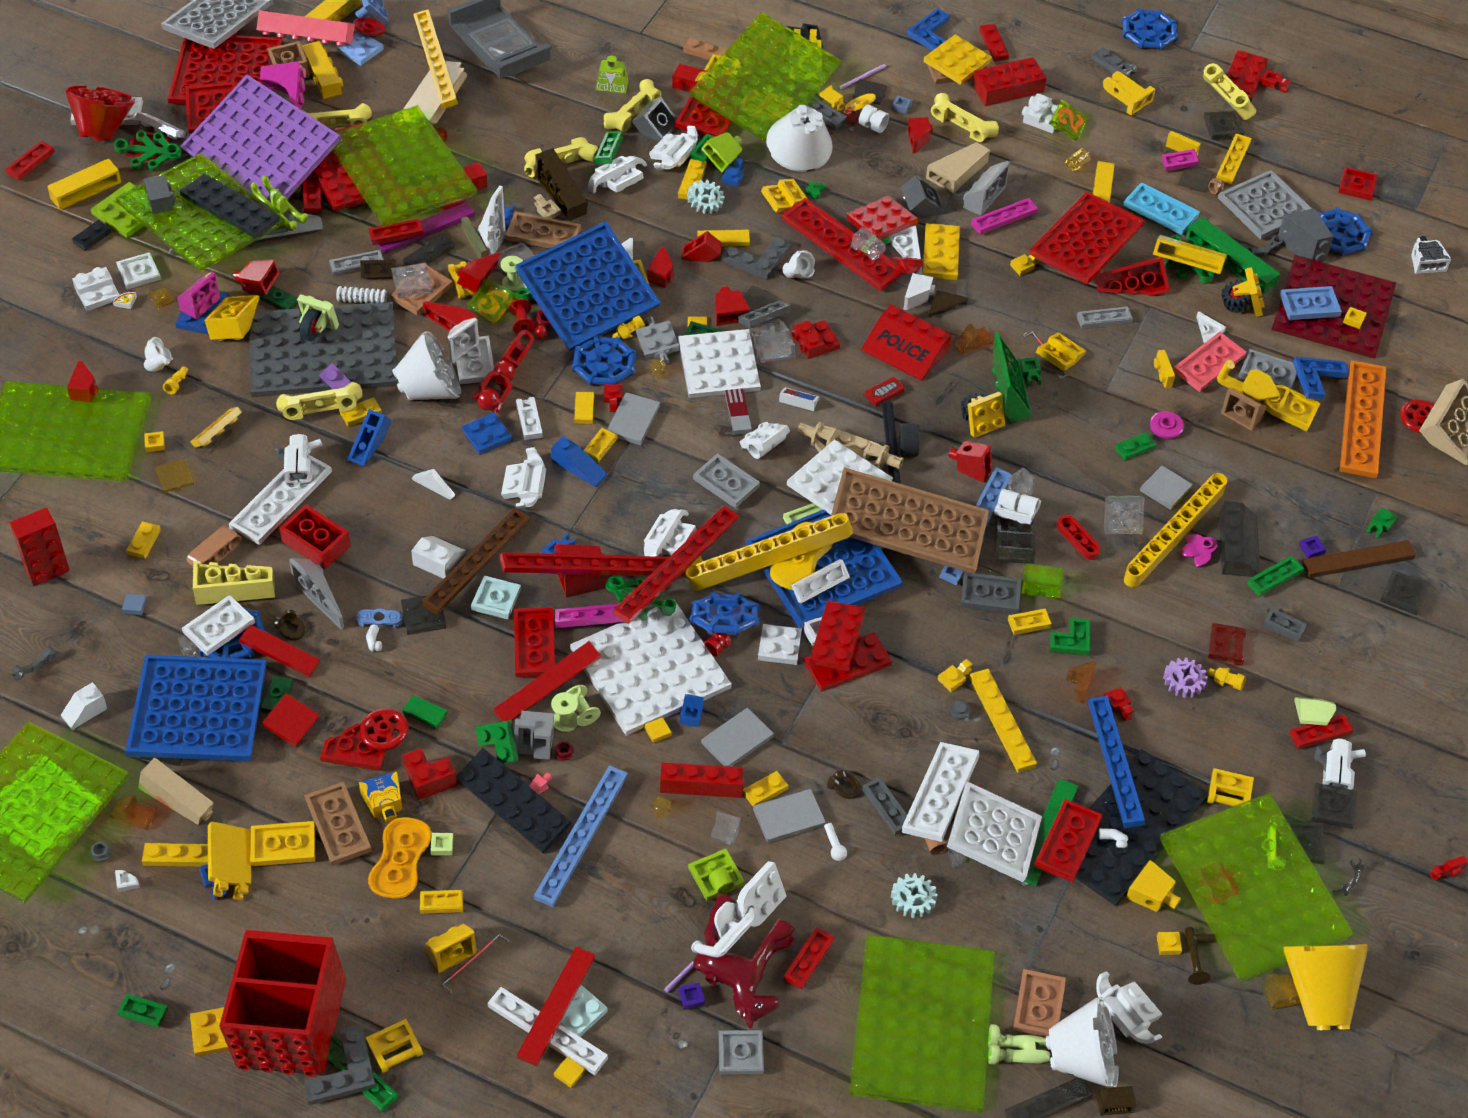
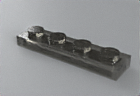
M1077 1077L1005 1109L1004 1114L1006 1118H1048L1091 1099L1093 1092L1086 1080Z

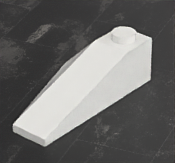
M500 185L492 195L477 230L487 249L488 256L496 252L505 238L503 186Z

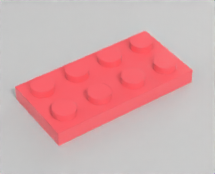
M1218 332L1174 366L1173 372L1197 391L1201 392L1217 379L1226 360H1232L1234 364H1237L1246 356L1247 352L1224 334Z

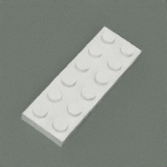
M308 454L312 465V481L300 483V478H298V483L285 482L283 469L229 523L230 529L260 545L332 472V468Z
M940 742L904 821L902 833L940 842L943 841L961 800L964 786L969 781L978 761L979 750Z

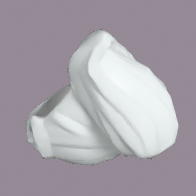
M797 251L793 254L789 263L784 264L783 274L788 278H810L815 272V259L809 251Z
M153 337L147 342L144 351L146 357L144 362L145 369L150 372H157L163 369L165 365H169L173 357H171L170 350L164 347L162 340Z

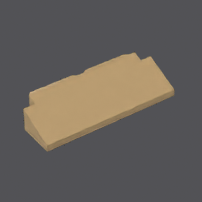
M445 61L456 95L466 80L467 73L464 72V68H461V62ZM430 70L394 122V126L416 136L420 134L421 124L427 126L436 124L446 108L442 109Z

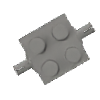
M650 316V319L649 317L646 319L647 327L636 329V335L645 360L660 358L663 365H665V362L668 365L667 355L680 351L678 341L670 321L655 324L654 318Z

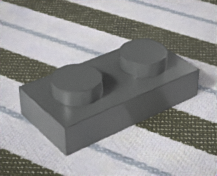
M1271 608L1264 620L1263 626L1299 642L1307 624Z

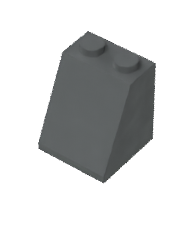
M1315 208L1284 215L1277 241L1280 242L1283 239L1282 245L1298 256L1323 262L1326 261L1333 235Z

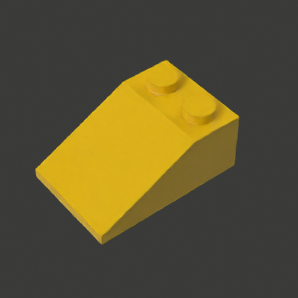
M259 296L226 297L204 320L210 340L218 339V341L232 338L234 340L244 338L251 328Z

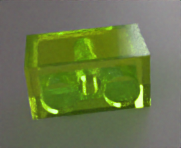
M1025 563L1021 593L1060 598L1063 568Z

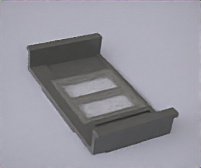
M470 0L447 10L450 27L500 79L513 76L550 60V49H552V46L549 43L540 46L501 6V0Z

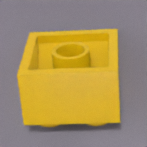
M464 923L451 927L446 933L434 936L425 943L426 954L438 973L477 954L475 932Z

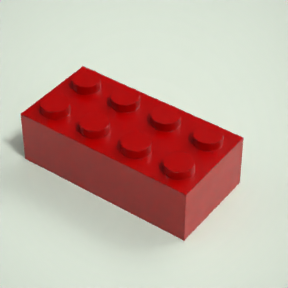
M1034 57L975 70L972 86L983 104L989 106L1036 95L1037 93H1044L1047 77Z
M47 507L9 522L25 572L33 586L70 571L56 523Z

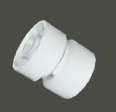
M866 105L859 117V124L867 128L871 127V130L882 133L885 130L889 121L888 113L882 110L877 111V108L871 105Z

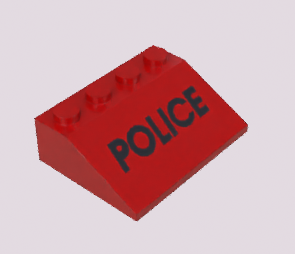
M890 304L881 314L861 351L923 381L949 350L952 334Z

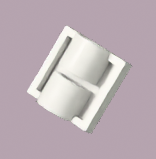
M764 422L755 431L747 433L745 438L740 441L742 448L748 449L754 458L759 459L784 441L790 430L788 425Z
M1002 489L994 514L1005 519L1016 520L1022 524H1030L1040 508L1041 500Z

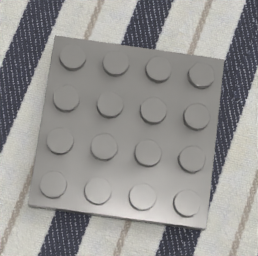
M1272 170L1229 188L1218 195V199L1260 240L1280 230L1284 215L1312 209Z

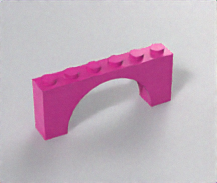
M300 62L261 67V83L270 90L284 92L289 96V102L302 110L306 70L302 68Z

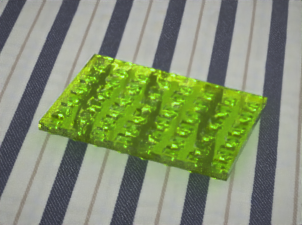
M761 11L693 87L690 95L766 142L771 126L798 108L799 105H808L841 66L842 60Z
M418 105L336 132L341 136L342 140L332 151L383 227L477 194V188Z
M202 153L158 175H164L166 181H170L172 189L170 192H173L175 202L172 203L173 210L153 214L144 183L116 197L117 203L199 272L285 225L284 218L280 216L279 223L257 239H254L181 197L180 190L205 173L277 214Z
M5 381L0 394V472L126 482L150 404L151 393L98 388V394L94 396L92 403L70 400L66 385Z
M27 721L0 752V891L26 904L129 778L128 771Z
M1271 793L1161 834V842L1212 933L1215 934L1217 942L1240 982L1287 964L1284 947L1332 946L1353 936L1351 928Z
M867 934L849 1095L982 1113L995 951Z

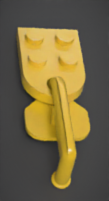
M1229 359L1225 361L1217 376V381L1221 385L1244 393L1248 397L1267 406L1266 410L1273 416L1307 432L1321 403L1313 399H1306L1305 395L1286 386L1275 385L1271 376L1260 370L1254 369L1249 371L1243 383L1228 375L1230 369L1235 367V364Z

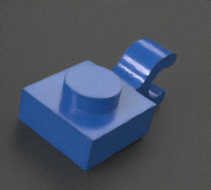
M737 157L734 166L727 167L722 176L723 183L735 187L739 185L744 176V171H742L744 159Z

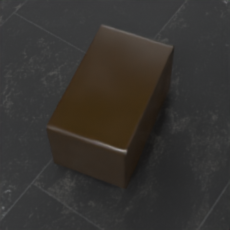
M1133 1086L1100 1088L1096 1096L1100 1116L1134 1113L1137 1106Z

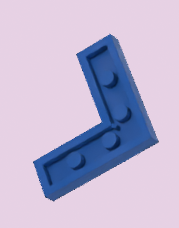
M937 8L907 29L906 35L933 51L946 41L933 32L948 22L950 15Z
M1295 357L1293 360L1306 399H1324L1326 394L1319 376L1347 378L1349 375L1345 361Z

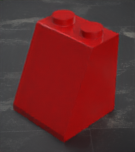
M554 545L555 554L606 555L601 552L600 546ZM558 574L566 598L606 588L607 580L613 576Z

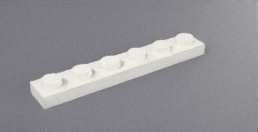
M502 987L499 988L488 1002L490 1009L528 1033L540 1011ZM559 1025L548 1045L565 1057L568 1056L593 1075L597 1074L608 1059L606 1053L562 1025Z

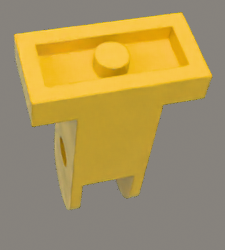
M1119 71L1114 72L1112 78L1107 77L1103 80L1104 89L1128 106L1126 113L1131 116L1153 102L1155 88L1149 86L1144 89Z

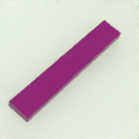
M467 202L461 203L421 220L423 236L377 244L383 254H387L462 222L461 218L463 217L472 218L475 216V211Z

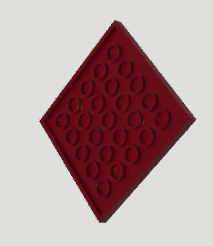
M1294 255L1284 290L1332 286L1342 312L1340 317L1289 320L1281 299L1271 330L1375 359L1397 282ZM1350 307L1367 313L1360 329L1343 323Z

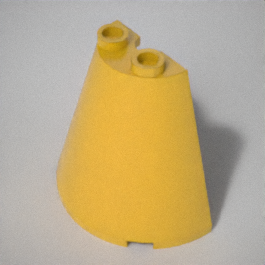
M1368 944L1284 947L1286 960L1308 1026H1317V1030H1330V1026L1337 1025V1029H1350L1367 956Z

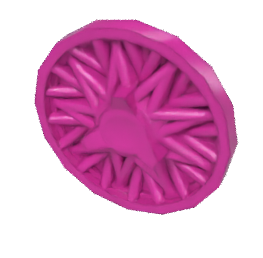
M1160 411L1151 417L1150 428L1154 434L1161 438L1173 439L1181 435L1184 423L1177 414L1169 411Z

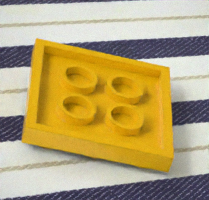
M955 34L924 57V62L961 85L974 75L975 70L983 69L991 63L992 56Z

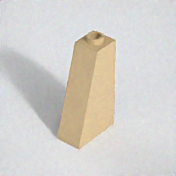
M977 142L929 164L927 166L926 179L953 194L988 163L990 149Z
M155 757L141 771L138 786L140 790L195 824L199 825L202 820L207 821L213 814V802Z

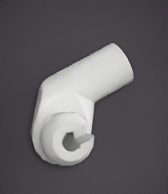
M371 625L366 634L368 648L372 652H379L382 649V642L376 641V636L379 632L377 625Z
M1099 829V839L1117 840V847H1127V835L1116 829Z

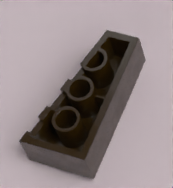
M554 148L535 154L536 180L561 209L566 218L571 221L586 215L588 201L582 195Z

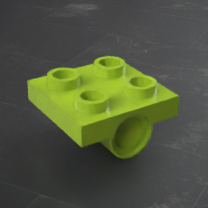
M727 849L688 864V869L706 901L745 886V881Z

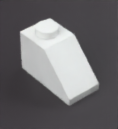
M912 274L905 295L904 310H909L928 302L929 296L933 295L935 285H932L933 277Z
M93 682L74 693L63 710L61 717L72 730L107 710L103 694Z

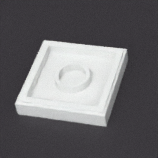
M150 252L116 262L127 290L161 280Z

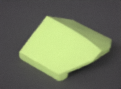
M1295 697L1294 699L1300 724L1328 725L1336 712V704L1327 700Z

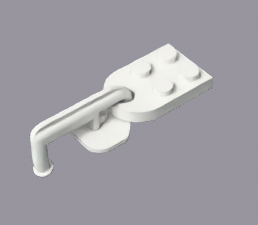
M768 861L744 886L738 896L737 904L725 902L718 909L714 922L720 940L714 947L704 945L701 941H695L691 947L694 953L716 958L723 956L750 926L756 927L762 924L786 898L787 895L775 862Z

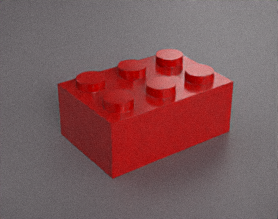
M306 504L279 528L281 540L284 544L310 559L313 563L320 565L324 570L351 546L347 530Z

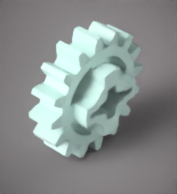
M700 180L699 184L694 182L693 186L690 185L687 194L688 203H692V208L697 207V212L702 210L703 214L706 211L712 214L713 210L717 212L722 207L725 198L723 196L724 192L719 191L720 186H714L715 182L710 184L708 180L705 183Z
M914 873L913 877L910 878L908 874H905L904 880L899 877L897 883L893 884L891 891L892 905H897V912L903 910V916L910 913L912 918L915 917V914L922 918L924 912L930 914L931 908L935 907L937 900L936 886H931V880L924 881V875L917 878L916 873Z

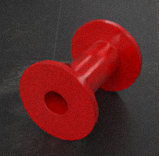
M516 299L509 305V312L517 317V321L512 326L514 333L517 335L522 330L532 333L536 327L535 322L527 317V313L532 308L530 301L527 299Z

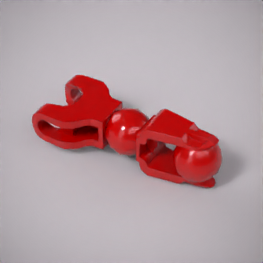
M522 330L507 346L501 360L494 365L493 371H490L481 381L477 391L472 396V400L477 399L478 406L486 411L493 410L495 414L499 412L503 401L513 387L510 381L515 377L516 368L534 342V336L531 332ZM522 336L527 337L528 344L524 345L520 342ZM494 381L497 385H500L502 390L500 396L495 389L485 388L488 382Z

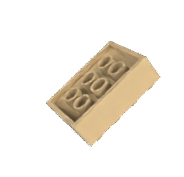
M1464 379L1445 386L1419 431L1431 445L1461 463L1468 465V384Z

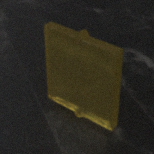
M185 458L173 462L169 461L167 464L155 467L164 493L176 489L181 490L183 487L194 484Z

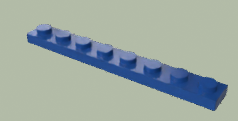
M1108 696L1088 699V706L1124 828L1145 825L1144 815Z

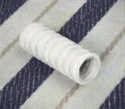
M339 286L336 298L338 302L343 300V302L349 301V303H352L354 301V303L360 302V304H363V302L365 304L369 302L383 303L387 302V291L385 289L382 291L377 289L376 291L373 288L371 290L369 288L364 290V288L358 289V287L353 289V287L347 288L345 286L342 288V286Z

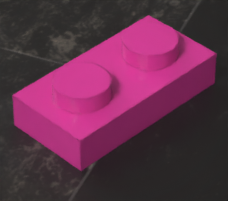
M1195 149L1162 155L1165 172L1198 166L1199 164Z

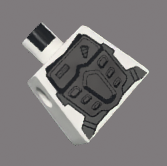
M1421 236L1417 239L1412 250L1415 274L1447 271L1451 258L1440 241H1428L1426 236Z

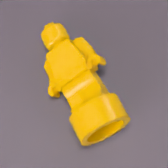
M637 315L628 324L622 323L616 328L617 332L612 335V338L617 336L622 339L631 338L633 336L631 335L632 332L645 327L642 318Z
M182 366L170 379L166 380L163 384V389L166 393L174 395L179 389L178 383L185 379L188 368Z
M1210 668L1207 670L1208 676L1214 677V682L1224 687L1223 684L1225 683L1240 691L1244 687L1246 676L1229 673V668H1218L1217 670Z

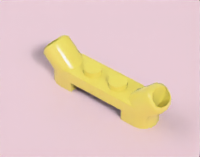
M1212 63L1205 67L1203 74L1205 82L1209 83L1236 110L1242 120H1248L1256 114V108L1249 100L1248 95L1243 90H1240L1217 64Z
M642 80L639 86L640 92L633 96L627 104H624L618 112L604 114V127L607 130L618 129L626 132L632 127V118L648 102L661 97V91L654 88L652 80Z
M940 93L935 96V104L931 107V113L939 121L949 120L969 131L970 138L977 142H982L986 138L998 135L999 127L996 121H983L950 102L949 96L946 93Z
M364 103L350 110L307 113L330 129L349 127L363 123L366 127L367 120L372 116L370 107Z
M584 137L572 139V145L554 149L563 164L581 159L594 162L598 152V147L589 144ZM540 148L531 150L525 155L526 165L524 166V172L528 177L536 178L535 154L542 152Z
M351 382L344 388L298 396L282 394L278 397L276 404L278 410L283 412L285 418L297 420L303 419V415L338 408L340 412L352 410L356 406V401L362 398L363 395L360 385Z

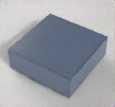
M897 95L891 105V110L907 114L913 100Z
M126 594L122 612L124 614L142 615L147 601L146 595Z

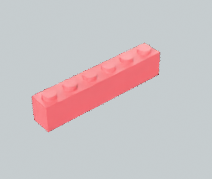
M259 10L257 30L263 31V35L272 36V33H277V37L287 38V35H292V39L302 40V37H306V41L316 42L317 39L322 40L321 43L331 44V41H334L336 45L346 46V43L352 44L355 24Z

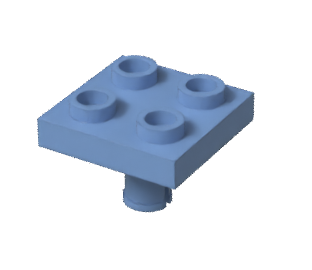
M362 0L363 7L355 12L358 18L371 14L384 26L389 23L388 13L383 6L385 5L383 0Z

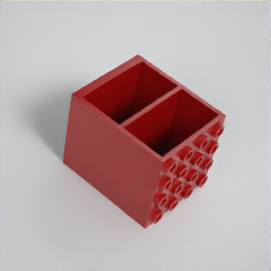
M245 929L219 1025L236 1067L246 1071L259 1069L266 1073L279 1071L287 1075L300 1073L309 1077H315L316 1075L324 1076L330 1051L329 1048L346 984V977L333 937Z

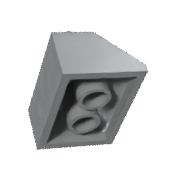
M1005 161L990 166L986 172L984 171L980 179L974 182L970 191H966L964 194L963 208L982 216L1006 187L1010 162Z

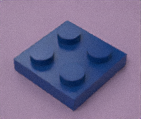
M495 412L462 426V432L479 455L512 441L511 434Z

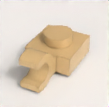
M541 194L534 197L537 201L534 205L542 217L553 219L561 215V209L552 200L546 201Z

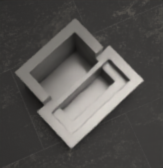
M522 711L521 718L515 719L514 737L518 754L533 755V758L550 760L554 738L553 713Z

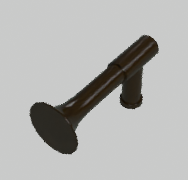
M1193 927L1185 928V935L1193 965V974L1189 976L1188 981L1194 985H1201L1208 982L1211 976L1202 970L1197 942L1215 943V934H1195Z

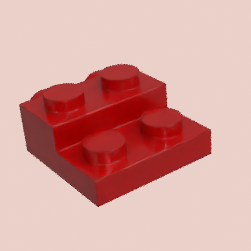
M808 320L793 325V331H791L794 341H797L801 352L808 359L840 349V342L825 320L813 324Z

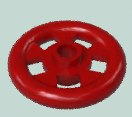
M1422 399L1406 402L1400 410V418L1403 424L1408 429L1422 434L1419 431L1422 426L1417 425V423L1423 424L1430 413L1425 409L1432 410L1435 404ZM1412 414L1413 419H1409L1408 415Z
M388 708L378 709L369 713L360 725V736L363 742L372 749L383 751L396 748L403 743L409 731V725L404 715ZM376 718H383V720H380L377 723H375L374 721ZM394 718L398 722L395 725H393V723L389 720ZM374 728L375 734L369 735L368 729ZM394 730L400 732L397 737L392 736ZM386 738V742H377V739L384 740Z

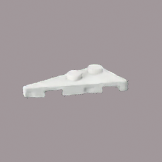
M916 226L889 236V243L902 257L921 259ZM922 267L916 272L917 274H922Z

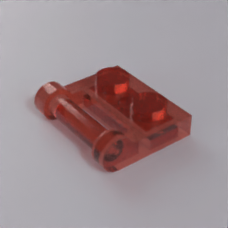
M1212 623L1208 658L1232 662L1236 666L1243 665V639L1246 637V630L1240 627ZM1231 636L1236 638L1234 653L1229 652Z

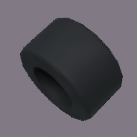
M917 423L900 424V455L902 457L919 456V425Z

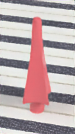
M547 772L542 777L537 774L529 786L540 794L549 789L547 783L552 779V776Z

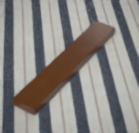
M1409 540L1307 558L1303 559L1302 565L1308 577L1311 578L1415 559L1416 554Z

